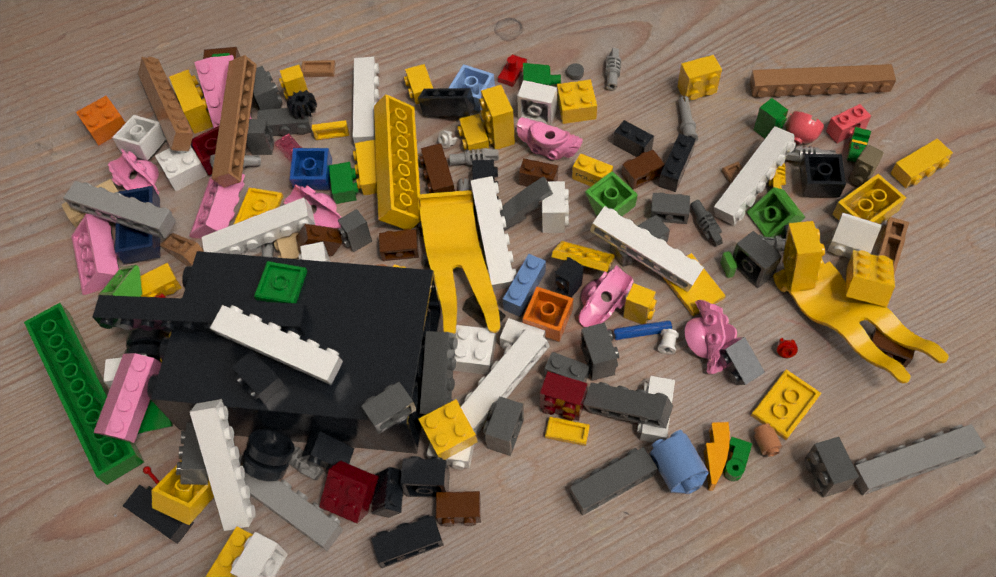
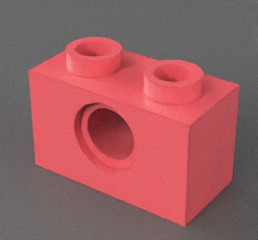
M859 104L832 117L826 132L836 143H839L851 137L855 127L866 129L871 115Z

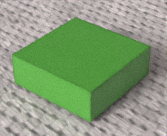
M724 252L720 264L727 278L734 277L737 265L731 252Z

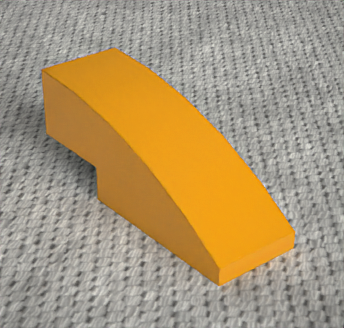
M713 422L709 428L710 443H706L703 449L705 467L709 472L707 475L709 491L714 490L727 460L730 440L729 422Z

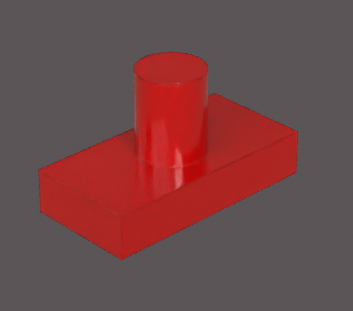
M513 54L509 56L506 65L498 76V82L514 87L523 72V63H527V59Z

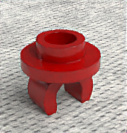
M780 338L777 345V353L783 358L795 356L798 352L795 340Z

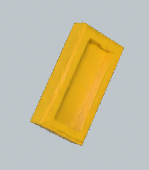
M346 120L312 125L315 140L350 136Z
M549 416L545 438L586 446L590 425Z

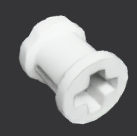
M663 329L661 331L662 340L661 344L658 345V351L663 354L672 355L676 351L674 346L679 333L673 329Z

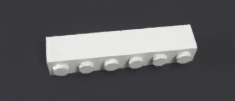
M374 57L354 58V144L375 140L374 105L377 103V99H379V90L377 89V86H379V77L377 76L379 64L375 63Z
M774 126L715 204V217L735 226L738 220L741 221L743 219L745 211L754 204L758 193H762L767 181L774 177L777 167L782 166L788 153L794 150L796 145L794 134Z
M493 176L471 180V188L493 291L509 288L517 274L516 269L511 267V262H514L512 251H508L507 245H510L508 233L504 234L503 228L506 227L505 217L500 215V210H503L501 199L497 200L496 196L499 193L498 183H494Z
M303 197L202 237L204 252L240 254L263 244L271 243L284 236H289L300 231L304 224L315 225L312 207Z
M604 206L592 223L590 229L592 233L687 292L704 268L697 260L690 259L682 251L670 247L664 240L657 239L651 235L648 230L641 229L630 219L618 215L614 209Z
M222 305L210 327L216 334L325 383L332 384L343 363L338 356V352L327 348L325 351L319 348L320 345L310 339L307 342L300 340V336L292 331H288V333L280 331L281 327L274 323L264 324L261 322L262 319L256 315L250 314L246 316L242 314L243 310L233 305L230 308Z
M529 326L518 334L517 340L513 345L506 348L501 360L496 361L492 365L491 372L480 379L478 387L474 392H470L466 396L465 403L461 406L476 435L492 417L490 412L493 403H497L499 396L507 398L550 347L548 341Z
M222 399L197 403L190 411V415L223 529L227 531L235 529L236 526L239 528L249 527L256 515L254 505H251L250 488L245 484L244 468L239 463V449L234 445V431L229 426L227 420V407L223 405Z

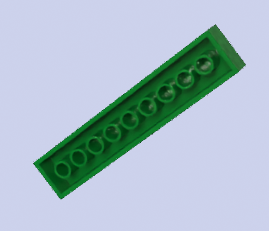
M58 303L26 320L24 324L96 477L108 485L145 463L135 442L131 443L94 433L109 390L70 312L61 303Z

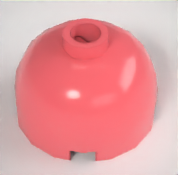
M795 111L787 119L786 131L794 134V142L797 145L802 143L808 144L820 136L824 124L819 119L816 122L812 120V115Z

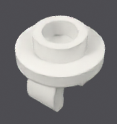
M444 130L439 133L438 141L439 144H442L443 148H449L451 145L456 144L458 138H452L451 131Z

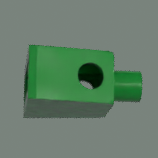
M523 63L524 81L550 86L561 84V74L551 75L549 65Z

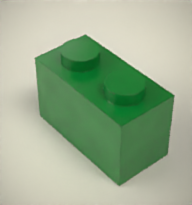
M773 98L769 99L759 108L753 130L765 139L774 126L782 129L787 121L788 109Z
M350 162L329 165L332 195L335 203L357 201L356 193H359L357 182L354 183V179H357L355 168L351 167Z

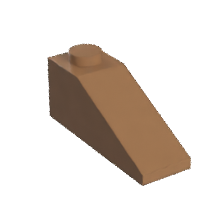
M171 233L160 243L162 249L186 266L193 265L197 251L204 252L197 242Z

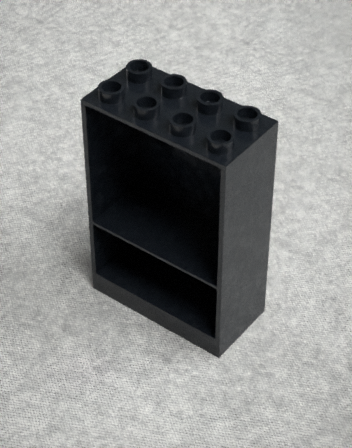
M196 252L193 265L186 266L183 271L182 283L185 288L183 299L266 302L256 300L254 295L267 261L305 267L307 274L296 303L305 304L309 317L305 336H300L299 339L305 342L310 339L320 345L319 348L325 351L327 348L335 350L339 353L338 356L343 363L330 385L215 332L208 334L203 331L187 333L182 330H173L170 337L166 336L161 341L159 354L162 364L159 374H153L150 377L147 394L179 430L186 431V423H193L190 411L197 403L222 399L223 405L228 410L227 420L229 426L233 428L234 436L249 437L253 431L258 429H270L286 435L293 442L307 443L310 434L320 431L353 448L418 453L422 428L419 418L424 416V414L420 413L425 337L426 331L438 332L441 314V304L434 270ZM251 350L280 378L284 385L282 389L265 403L259 398L254 400L247 392L249 388L245 384L241 386L233 377L235 372L231 367ZM400 382L413 400L416 411L378 435L361 406L368 398L376 397L382 393L387 386Z

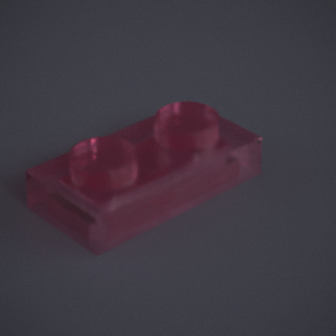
M289 133L275 142L276 147L290 163L292 162L293 148H302Z

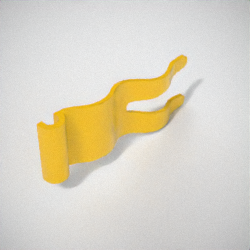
M472 190L420 194V217L430 268L434 270L442 307L444 332L456 333L457 295L453 269L456 267L464 270L485 316L488 330L491 333L498 332L500 330L499 309L479 246Z
M821 259L822 268L819 269V281H816L815 289L790 291L785 270L783 269L774 274V282L778 289L782 292L788 291L797 306L809 319L835 330L859 356L870 364L889 372L900 383H908L911 378L910 374L897 360L887 356L876 347L860 325V321L867 320L891 341L905 348L925 353L938 363H946L949 355L938 344L919 337L907 329L887 307L846 297V282L830 261L824 263L823 259Z

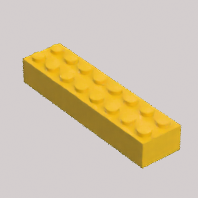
M385 94L374 105L378 220L402 229H412L421 222L414 106Z

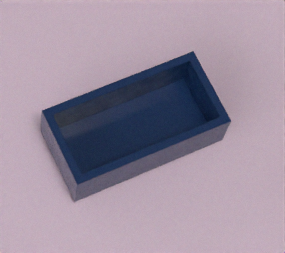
M153 186L118 192L125 197H134L140 202H149L160 208V197ZM116 223L115 253L123 264L160 258V237Z

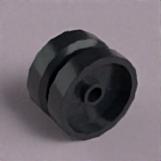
M143 329L132 330L127 334L125 354L147 355L161 362L159 354L160 344L164 337H169V334L158 329H153L152 331Z
M258 429L253 431L248 438L246 449L241 457V466H243L247 474L258 480L278 481L286 474L289 461L295 451L294 443L286 435L275 430Z

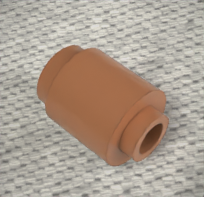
M763 424L754 429V437L762 455L772 457L780 453L782 448L781 442L770 424Z

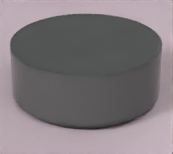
M573 63L568 66L567 76L570 79L579 80L583 77L584 68L582 65Z

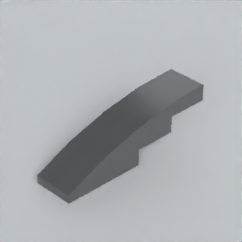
M545 177L540 178L523 189L502 206L503 210H500L501 217L504 216L506 221V227L503 228L504 231L526 219L525 214L540 206L538 202L553 194Z

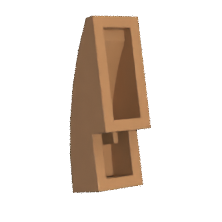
M889 217L886 221L877 256L883 255L893 260L895 274L905 243L909 222Z

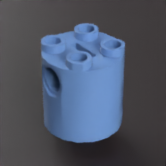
M678 430L672 433L671 437L665 441L659 439L652 444L653 449L650 452V456L671 493L691 494L702 487L709 472L687 434H684L682 430Z

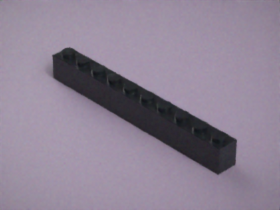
M99 295L92 317L100 327L105 329H112V327L125 330L139 328L146 331L161 329L166 332L182 330L187 333L203 331L213 334L214 331L210 327L222 305L228 308L233 305L243 310L242 314L246 316L253 314L261 318V322L268 325L271 322L281 327L280 331L288 333V331H292L299 336H305L309 312L305 304Z

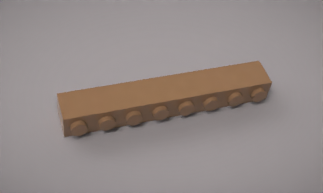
M246 55L229 61L212 172V180L223 187L240 183L242 179L257 66Z
M141 57L138 76L170 149L189 151L193 132L159 59Z
M892 64L752 70L749 82L752 97L891 92L896 82V77Z

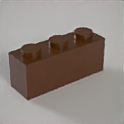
M442 144L421 148L422 155L419 156L421 166H425L423 170L425 180L429 179L430 182L427 184L429 193L454 192V183Z

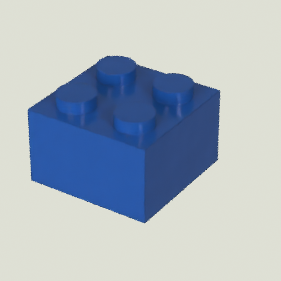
M293 148L290 181L293 188L296 184L304 188L309 186L313 190H330L329 165H332V156L329 148Z

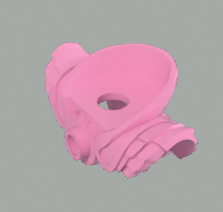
M524 117L518 120L517 133L519 138L527 143L533 153L546 156L551 160L573 157L583 143V139L579 138V136L571 135L568 131H563L558 127Z
M121 149V157L108 163L109 171L113 176L112 181L118 186L123 185L126 190L153 186L159 195L157 187L154 185L158 179L159 171L152 162L141 159L137 160L138 158L131 151L127 153L124 149ZM137 171V176L131 180V172Z
M295 184L291 194L284 199L283 203L288 204L304 197L311 206H317V211L313 214L315 225L340 228L338 219L342 217L336 212L337 206L331 196L325 193H315L316 191L309 186L304 188Z
M616 265L609 273L604 272L599 279L585 285L581 292L583 308L579 314L578 322L583 327H589L606 321L617 307L621 309L625 304L626 294L630 291L634 282L633 278ZM603 292H608L611 295L610 302L602 300L601 294Z
M697 300L695 303L702 317H696L687 322L685 326V339L689 348L696 355L708 359L707 373L715 374L727 368L719 359V350L737 337V329L733 325L728 324L729 319L727 315L723 314V308L705 300Z

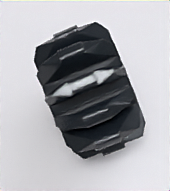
M299 90L298 93L293 92V96H288L287 107L292 116H295L297 119L300 117L305 119V116L311 117V113H316L317 101L312 93H309L307 90L304 92Z

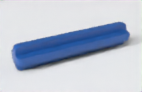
M667 320L615 328L614 337L616 340L659 334L663 329H672L671 321Z

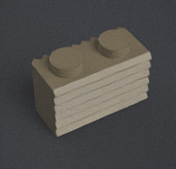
M866 145L859 155L848 181L860 187L870 180L884 152L871 145Z

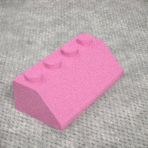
M233 55L210 57L194 62L214 128L220 125L229 61L234 59Z
M242 174L240 183L228 187H223L212 180V176L209 178L189 235L190 237L202 239L205 235L229 227V222L235 214L233 211L234 207L240 199L238 197L239 192L244 187V174Z
M86 214L71 236L83 295L102 290L119 270L117 255L114 250V240L111 236V226L108 220Z
M135 353L123 354L94 433L131 443L135 442L150 401L147 394L148 382L153 374H159L161 362L155 358Z

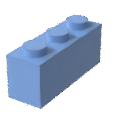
M528 254L503 298V309L519 317L522 316L536 287H538L546 273L545 260Z

